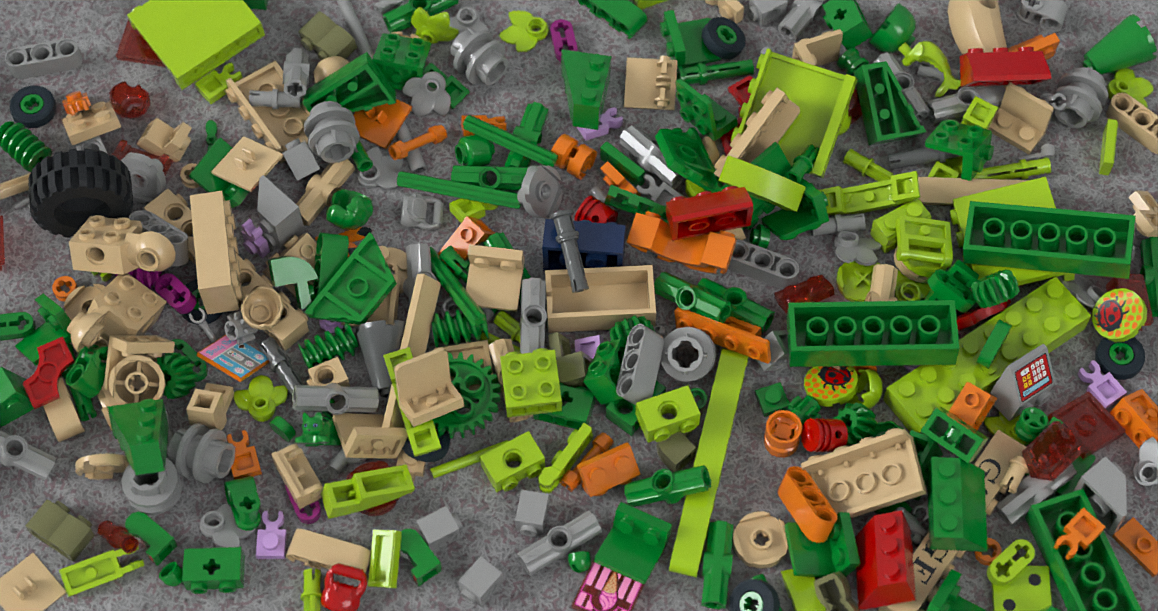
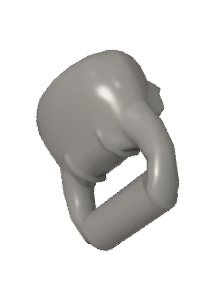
M416 193L406 194L402 198L400 223L405 227H418L428 231L437 230L443 224L444 203L433 196H422ZM428 203L434 204L432 224L426 222Z

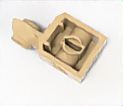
M102 215L90 216L69 241L73 270L121 275L137 268L145 271H163L172 266L176 255L174 246L168 238L153 231L143 232L140 221L130 220L125 217L115 219L105 218Z
M128 273L124 275L119 274L94 297L86 314L81 311L74 317L67 328V332L71 334V341L77 352L81 351L85 346L88 348L93 346L99 337L108 342L109 336L144 335L158 320L167 301Z

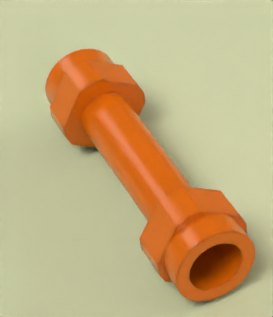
M434 125L428 128V133L407 142H402L401 140L394 142L393 145L388 147L389 155L393 160L406 158L408 152L431 142L434 144L442 142L447 138V131L443 125Z
M604 432L597 435L592 441L593 447L578 464L610 450L614 443L612 438ZM577 465L573 470L568 469L560 480V484L564 487L568 485V490L571 492L581 484V476Z

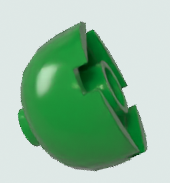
M898 3L886 16V19L873 34L874 36L868 42L875 49L889 54L898 52V49L904 43L910 47L916 39L913 36L916 29V20L913 14L905 6Z

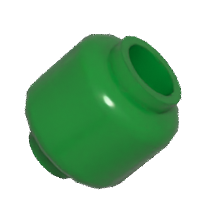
M476 134L460 138L458 145L455 146V156L460 165L486 166L491 162L492 155L495 153L493 142Z

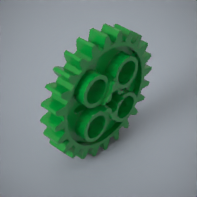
M462 352L459 353L457 359H454L452 354L448 353L450 376L455 378L451 383L461 393L464 407L432 420L435 429L438 428L440 437L445 431H449L450 439H453L455 432H459L460 436L464 438L466 430L475 435L476 426L484 430V420L493 421L491 412L496 413L499 411L496 403L501 402V396L497 394L501 392L500 384H496L498 382L497 375L492 374L491 366L484 368L483 359L474 363L473 354L465 360ZM471 385L480 386L479 389L474 391L468 389ZM463 408L470 409L467 414L458 413Z

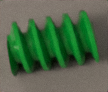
M7 121L0 126V147L11 158L15 159L18 164L22 165L25 170L32 172V169L38 162L41 163L47 156L51 157V148L45 147V143L40 141L36 135H32L29 129H25L24 124Z
M459 309L456 310L454 318L451 317L448 311H445L443 320H441L438 313L434 314L432 329L436 348L438 347L439 339L442 340L445 346H448L450 337H452L455 344H459L461 336H463L467 343L470 342L471 334L475 336L477 341H480L482 332L489 339L487 319L484 324L474 327L466 316H462Z
M345 323L344 332L337 326L334 328V336L327 330L324 332V340L317 334L314 336V344L307 338L304 340V348L300 344H298V347L309 369L314 367L316 363L319 365L324 363L326 359L329 361L335 358L336 355L344 361L346 351L354 357L355 348L358 347L349 323Z

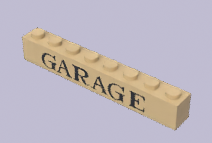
M997 430L974 464L984 470L986 514L989 516L999 502L995 500L998 493L1005 494L1012 482L1010 481L1006 490L999 486L1010 466L1009 460L1014 459L1015 456L1023 457L1027 449L1026 446ZM928 532L913 554L916 601L882 606L878 608V611H925L922 607L926 601H932L939 589L937 584L941 579L945 580L951 569L954 570L955 566L952 565V562L956 556L961 559L966 551L929 549Z

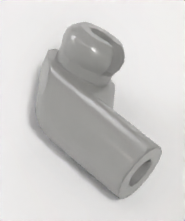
M342 448L328 467L339 474L347 464L361 463L367 458H346Z

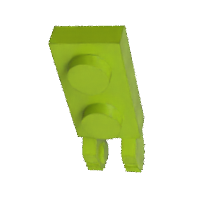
M583 423L579 430L574 429L567 440L568 445L563 451L559 450L553 457L552 466L545 467L542 470V474L538 477L540 491L542 490V493H552L554 488L559 485L563 475L568 469H571L592 441V427Z
M137 543L117 551L113 549L59 569L68 597L123 577L125 573L145 566L143 560H136L122 568L119 563V556L134 553L139 549Z

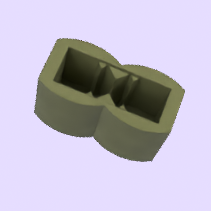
M320 11L298 31L302 46L310 52L315 50L320 60L333 56H340L346 59L357 48L355 39L345 29L336 25L334 21Z
M46 500L25 526L30 534L74 562L95 536L91 529L92 524L81 515H78L76 518L68 514L70 509L60 501L53 503Z
M837 571L815 580L816 595L819 601L826 607V611H861L858 608L857 602L851 598L850 584L842 572Z

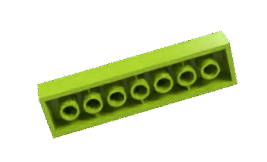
M1055 276L959 340L960 349L956 365H920L888 386L883 401L909 432L913 430L924 434L921 432V429L935 408L943 407L949 411L967 382L990 393L1007 366L1042 344L1047 347L1048 353L1052 352L1083 331L1091 315ZM1001 319L1011 324L1012 328L988 369L976 361L998 320Z

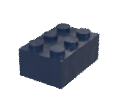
M545 219L542 244L543 271L567 269L561 244H558L555 239L557 232L554 220ZM589 220L573 221L575 231L579 232L577 243L584 268L623 266L626 225H619L615 222H608L606 224L593 223Z

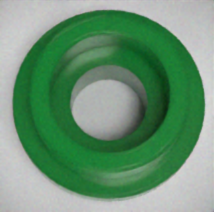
M758 224L756 229L753 228L751 230L750 243L766 249L770 241V229Z

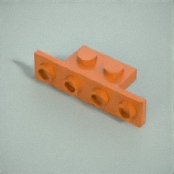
M679 307L674 310L676 328L693 327L701 329L710 336L714 344L764 363H770V341L761 337V327L731 316L724 323L689 310H682Z

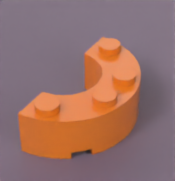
M646 211L645 215L636 213L626 242L630 246L643 253H647L649 250L657 254V259L667 262H678L696 271L716 274L717 269H721L720 273H727L737 242L734 234L721 230L719 234L710 232V234L672 241L669 224L660 219V215Z

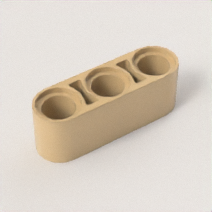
M1126 93L1115 94L1107 109V118L1117 120L1118 128L1151 152L1158 154V115Z
M61 375L58 383L60 398L43 406L58 442L85 432Z
M296 529L286 557L292 562L295 560L305 562L304 565L321 570V567L330 569L332 565L341 563L363 569L366 573L370 563L371 551L353 543L304 529Z

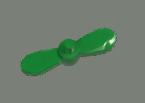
M213 120L207 121L205 126L208 135L206 138L207 151L217 140V124Z

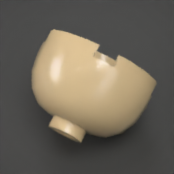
M140 355L129 356L120 361L111 370L108 381L109 391L119 405L138 403L145 399L160 400L166 386L165 375L160 366L150 358Z

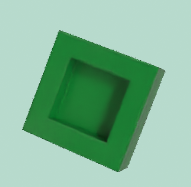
M781 382L755 390V396L764 417L780 410H788L789 401Z

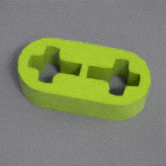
M1019 539L1008 546L988 566L987 577L990 582L998 586L1008 584L1033 560L1035 556L1033 545L1027 540ZM1024 549L1026 552L1024 557H1020L1015 562L1012 557L1017 553V550ZM1005 564L1010 567L1004 573L1005 575L997 576V568H1001Z

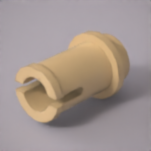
M1015 456L1014 459L1009 460L1010 466L999 483V486L1006 490L1010 481H1012L1008 490L1012 494L1016 493L1025 473L1030 472V462L1020 456Z

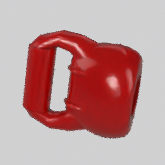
M341 563L332 565L325 576V589L321 595L322 606L331 611H357L360 606V598L367 587V575L363 569ZM337 574L360 580L361 582L355 587L354 585L334 581L333 575Z

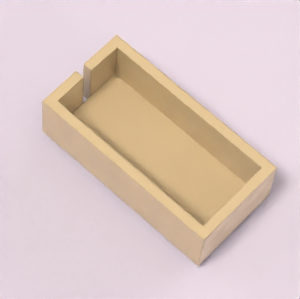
M222 191L190 195L198 290L207 314L240 310L239 299H243V291L238 276L241 275L239 260L236 258V253L238 252L236 236L234 237L236 222L235 216L232 214L230 200L225 201Z
M652 265L584 268L589 289H584V291L572 293L567 269L545 270L548 333L610 330L615 326V322H621L624 318L628 319L633 315L637 318L645 316L646 320H650L651 324L655 327L656 304Z

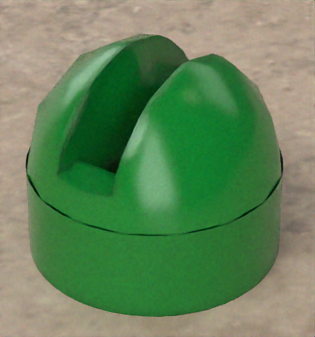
M692 388L690 391L693 398L697 396L701 398L700 401L696 402L698 409L701 410L707 403V395L700 388Z
M582 551L568 554L570 568L577 573L587 571L591 564L590 552Z
M175 561L167 564L159 573L160 580L167 586L175 587L182 583L183 570Z

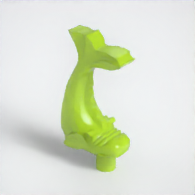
M932 41L918 42L913 49L904 43L898 49L905 56L902 60L904 66L908 67L916 61H925L934 65L935 68H938V71L944 74V81L937 89L935 98L942 97L949 89L957 90L961 86L960 79H956L952 75L946 56Z

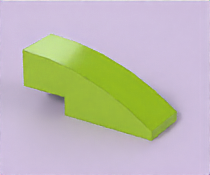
M727 156L718 180L729 186L745 187L750 196L759 200H765L784 210L795 212L798 210L806 188L783 176L732 156Z
M405 464L355 473L352 479L326 483L321 492V497L328 519L382 505L413 492L415 487L408 466Z

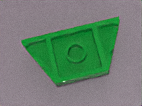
M690 127L687 132H683L681 128H674L673 130L668 128L660 129L655 138L665 158L667 167L712 193L720 192V188L723 185L718 181L719 177L714 174L716 170L696 128Z
M370 232L306 309L305 314L308 317L357 325L364 324L396 286V280L374 236Z

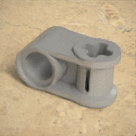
M1021 0V6L1016 11L1017 18L1020 21L1040 27L1043 30L1050 29L1053 33H1057L1062 29L1068 7L1063 1L1034 0L1033 4L1030 5L1031 0Z

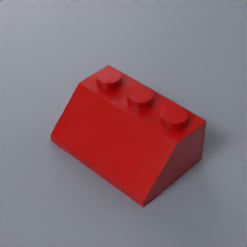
M1007 47L993 48V52L983 53V48L968 49V53L960 56L961 87L1003 86L1009 83L1014 85H1036L1051 79V72L1043 51H1034V47H1020L1018 52H1009Z
M729 186L720 192L704 191L694 197L678 196L666 202V216L672 241L710 234V232L716 233L721 230L726 231L751 226L753 202L745 187Z
M903 511L874 515L855 536L860 565L856 568L859 610L916 601L911 529Z

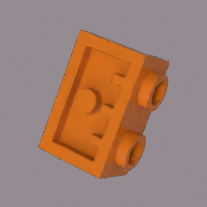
M967 382L949 412L976 430H979L996 402L997 397Z
M1143 389L1123 397L1109 415L1138 448L1151 437H1154L1158 442V406Z

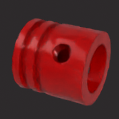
M591 195L579 206L574 221L589 220L593 223H616L618 212Z
M807 419L802 427V444L809 452H833L838 447L846 446L848 441L847 427L840 419ZM836 431L838 432V435H839L838 438L835 437V432H836Z

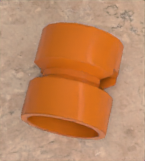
M566 133L557 139L551 149L552 152L558 155L555 166L560 169L567 168V173L579 180L585 177L586 174L583 172L592 168L597 157L596 150L585 144L579 145L578 140Z
M786 410L774 412L769 416L766 422L764 445L770 454L784 458L796 452L802 432V424L799 417Z

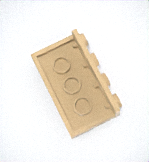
M275 60L236 83L229 78L226 80L228 89L225 92L232 103L236 102L239 105L238 110L242 118L252 123L251 128L258 139L263 138L265 141L264 146L282 153L286 150L285 145L299 138L300 142L306 139L308 143V138L304 132V123L310 113L303 105V99L301 103L302 108L279 107V109H272V107L267 106L252 107L250 105V90L272 91L273 89H279L280 92H284V84H282L283 70ZM283 156L279 162H285V157Z
M776 88L774 92L770 90L761 101L763 107L758 114L753 112L745 124L748 127L742 135L738 133L730 144L732 149L727 156L751 163L774 142L778 143L799 115V106L790 101L786 93L779 88ZM724 154L714 166L717 169L714 174L720 177L727 156Z
M890 429L882 436L876 438L867 437L860 440L858 444L849 447L841 446L834 449L832 453L814 455L808 458V461L801 463L802 469L810 474L836 514L839 512H849L850 518L927 494L913 437L905 429Z

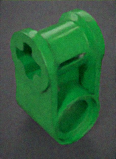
M95 344L90 348L85 346L80 351L73 367L67 373L66 384L87 398L95 397L102 389L105 380L106 363L101 362V360L107 361L108 347H99Z
M253 476L224 482L226 499L231 507L236 525L245 531L256 529L261 522L259 513L260 499Z

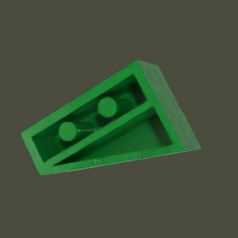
M562 49L561 74L564 80V89L568 98V107L573 127L598 130L610 81L612 56Z
M366 52L307 89L306 95H303V105L309 113L314 106L324 101L337 102L341 107L347 108L351 112L363 109L367 111L375 106L387 103L388 105L395 104L396 91Z
M145 399L138 403L108 406L113 435L119 441L121 450H124L135 475L165 471L169 425L163 399Z

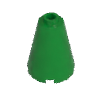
M1132 14L1122 20L1084 54L1082 65L1104 75L1152 61L1157 58V55L1153 54L1157 51V48L1147 27L1141 28L1137 23L1141 19Z

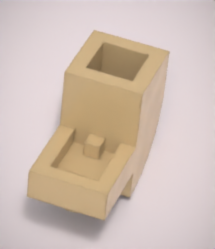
M155 118L147 125L136 145L150 154L178 162L191 142L188 134L192 127L182 122L174 129L160 119Z
M206 383L204 390L195 389L186 409L190 425L201 423L210 430H222L226 425V413L234 396L233 387Z

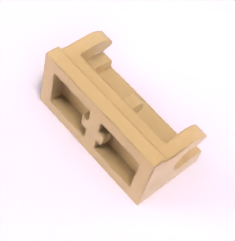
M297 444L289 445L278 452L271 453L274 465L299 509L322 498L323 486L304 452Z

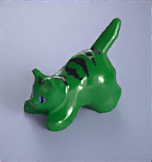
M331 398L330 403H335L334 399ZM322 411L321 413L317 412L314 417H310L307 413H303V433L295 438V443L305 444V447H317L319 445L342 446L332 420L333 414L329 411Z

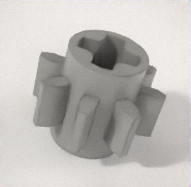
M241 311L227 316L229 321L225 323L224 329L226 336L230 340H236L237 345H241L256 339L254 333L258 329L251 328L243 320Z

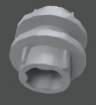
M469 28L463 31L454 40L450 49V53L455 57L453 62L454 68L460 74L466 73V79L472 84L483 82L490 86L496 83L505 74L509 65V61L504 57L505 46L499 40H493V36L487 30L476 32Z
M1081 67L1075 69L1074 72L1064 74L1060 78L1058 88L1054 91L1053 95L1057 93L1063 94L1066 100L1060 101V103H1066V106L1062 110H1054L1053 112H1055L1056 118L1061 123L1071 128H1080L1085 126L1086 123L1094 122L1099 118L1102 106L1105 105L1109 96L1106 88L1107 84L1102 75L1089 67Z
M324 101L314 106L304 123V132L308 138V146L311 152L330 163H340L348 159L353 154L360 137L359 131L355 126L356 121L353 113L333 101Z
M693 327L677 328L664 339L661 364L666 373L674 379L685 382L699 380L707 375L714 366L716 359L715 344L710 336L701 329ZM686 341H690L692 346L699 351L698 360L694 361L690 367H686L684 362L678 359L677 355L678 348L683 347Z
M197 423L193 424L189 429L181 428L176 430L169 444L168 459L176 464L179 475L186 478L194 476L195 480L205 484L212 481L215 477L221 479L227 476L234 463L235 447L227 443V437L223 431L219 429L209 430L204 424Z
M166 458L165 471L135 475L129 464L124 470L122 477V489L135 510L147 515L163 514L177 503L182 492V482L172 461Z

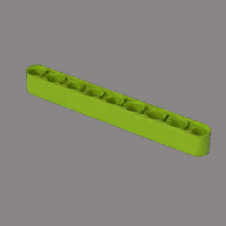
M722 348L693 468L703 465L707 467L711 478V488L708 491L686 495L669 566V572L695 578L698 575L711 512H713L717 487L721 478L722 466L725 461L734 415L736 414L740 390L742 389L749 358L732 350Z

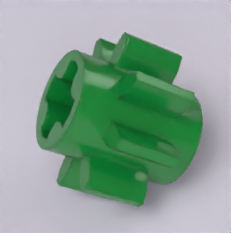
M797 395L787 407L790 412L799 417L802 427L807 419H820L822 417L819 414L821 410L819 403L810 396H805L802 399Z

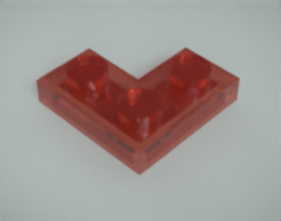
M822 274L810 277L801 283L787 286L783 290L774 293L775 300L786 314L788 312V303L819 302L835 295L833 285Z

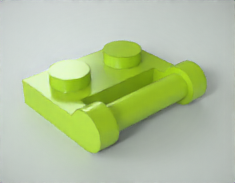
M903 215L898 216L896 219L897 261L906 262L909 259L939 263L942 267H951L953 251L950 222ZM909 245L941 249V253L909 249Z

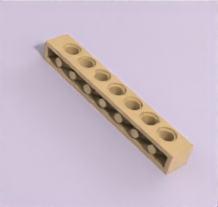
M166 189L147 204L144 210L152 212L187 234L189 259L196 265L194 237H189L193 234L191 210L187 207V202L180 194L175 195L169 189ZM237 252L236 258L239 260L241 275L238 276L239 283L250 282L249 285L242 286L243 299H239V308H241L247 294L255 291L259 286L272 289L273 286L265 275H258L255 272L254 265L247 258L243 260ZM280 291L278 294L283 302L281 316H285V318L279 320L273 327L263 331L268 336L275 338L277 344L286 351L309 332L308 317L301 309L295 310L290 305L291 302L288 297Z

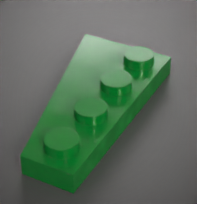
M610 185L604 204L635 215L636 213L645 215L646 211L660 215V219L668 223L666 205H660L651 199Z

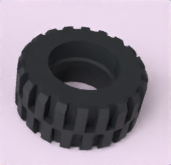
M84 148V150L79 151L77 149H69V152H57L52 157H45L41 163L38 162L28 178L31 217L43 230H48L54 235L61 234L63 237L71 238L90 216L102 215L105 218L115 219L129 218L133 210L130 171L116 156H109L104 151L99 150L95 152L92 149Z

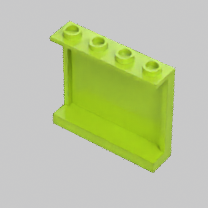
M149 0L145 4L135 7L127 15L134 30L137 29L174 76L181 90L265 36L262 23L243 0Z
M767 48L766 53H761L756 68L760 70L757 78H752L748 93H751L748 103L744 102L739 117L743 119L740 127H735L731 142L738 133L742 135L748 126L745 124L753 112L758 114L763 107L761 101L770 90L774 92L776 88H779L786 93L790 101L799 106L800 113L778 144L791 166L793 165L794 158L801 155L808 145L813 144L815 147H819L820 150L813 164V169L808 174L823 178L853 95L857 78L848 74L845 76L780 55Z
M1042 177L953 199V209L949 210L952 225H958L959 232H956V239L959 248L964 245L970 201L1056 208L1047 178ZM964 263L979 274L978 279L1000 270H1010L1016 277L1018 286L1055 276H1062L1064 281L1075 280V274Z

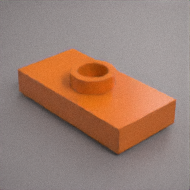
M1133 517L1116 531L1112 538L1154 578L1158 574V541Z

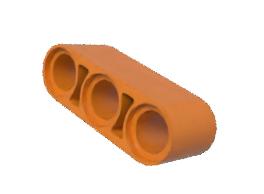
M798 466L789 467L778 488V496L804 535L813 542L823 543L827 540L837 520V514L806 470Z

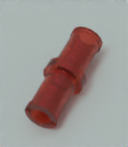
M106 520L98 526V534L102 538L107 539L108 544L112 547L121 548L125 553H132L138 548V539L129 534L128 530L122 525H115L111 521Z

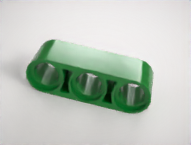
M578 0L581 6L585 5L591 9L590 12L608 21L609 26L619 33L621 31L625 33L628 39H631L648 22L646 14L629 0Z
M319 233L314 265L318 279L313 280L315 298L347 260L348 236Z

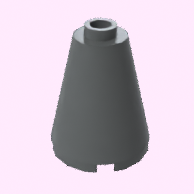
M386 320L372 321L361 324L359 329H356L372 386L378 389L380 397H389L392 385L383 355L400 350L405 321L394 320L395 325L386 324Z

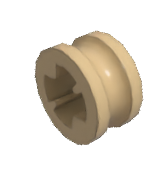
M187 164L180 172L182 182L188 188L194 189L199 187L193 179L189 180L188 175L197 164Z

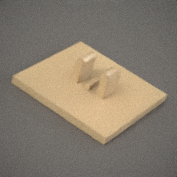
M243 136L211 173L252 192L259 184V178L263 175L266 176L281 160L283 154Z
M34 553L30 554L0 578V605L5 611H44L67 593Z

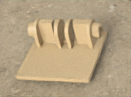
M660 56V59L627 57L624 108L675 110V81L677 78L678 60H670L669 56Z

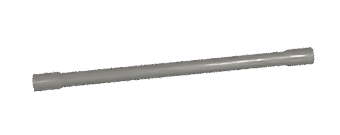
M336 0L355 39L360 54L362 55L367 52L373 59V50L350 0ZM404 121L396 134L399 140L407 142L413 138ZM418 148L408 152L406 159L412 173L416 174L415 171L422 167L424 171L427 170V166Z

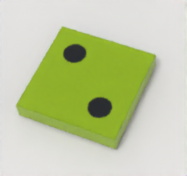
M1004 565L1001 568H997V576L1005 575L1004 573L1010 567ZM1026 566L1004 586L994 585L991 582L993 611H1040L1052 605L1049 566Z

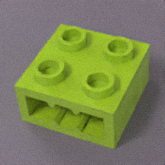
M540 348L531 353L522 354L515 351L509 352L505 356H500L507 418L562 411L555 350Z

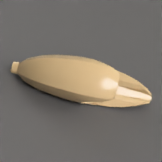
M998 0L949 1V24L954 40L962 55L968 53V49L983 48V53L993 52V48L1007 47Z

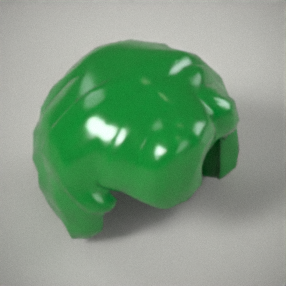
M340 189L333 194L331 206L326 210V219L340 229H358L366 224L373 214L372 199L359 192Z

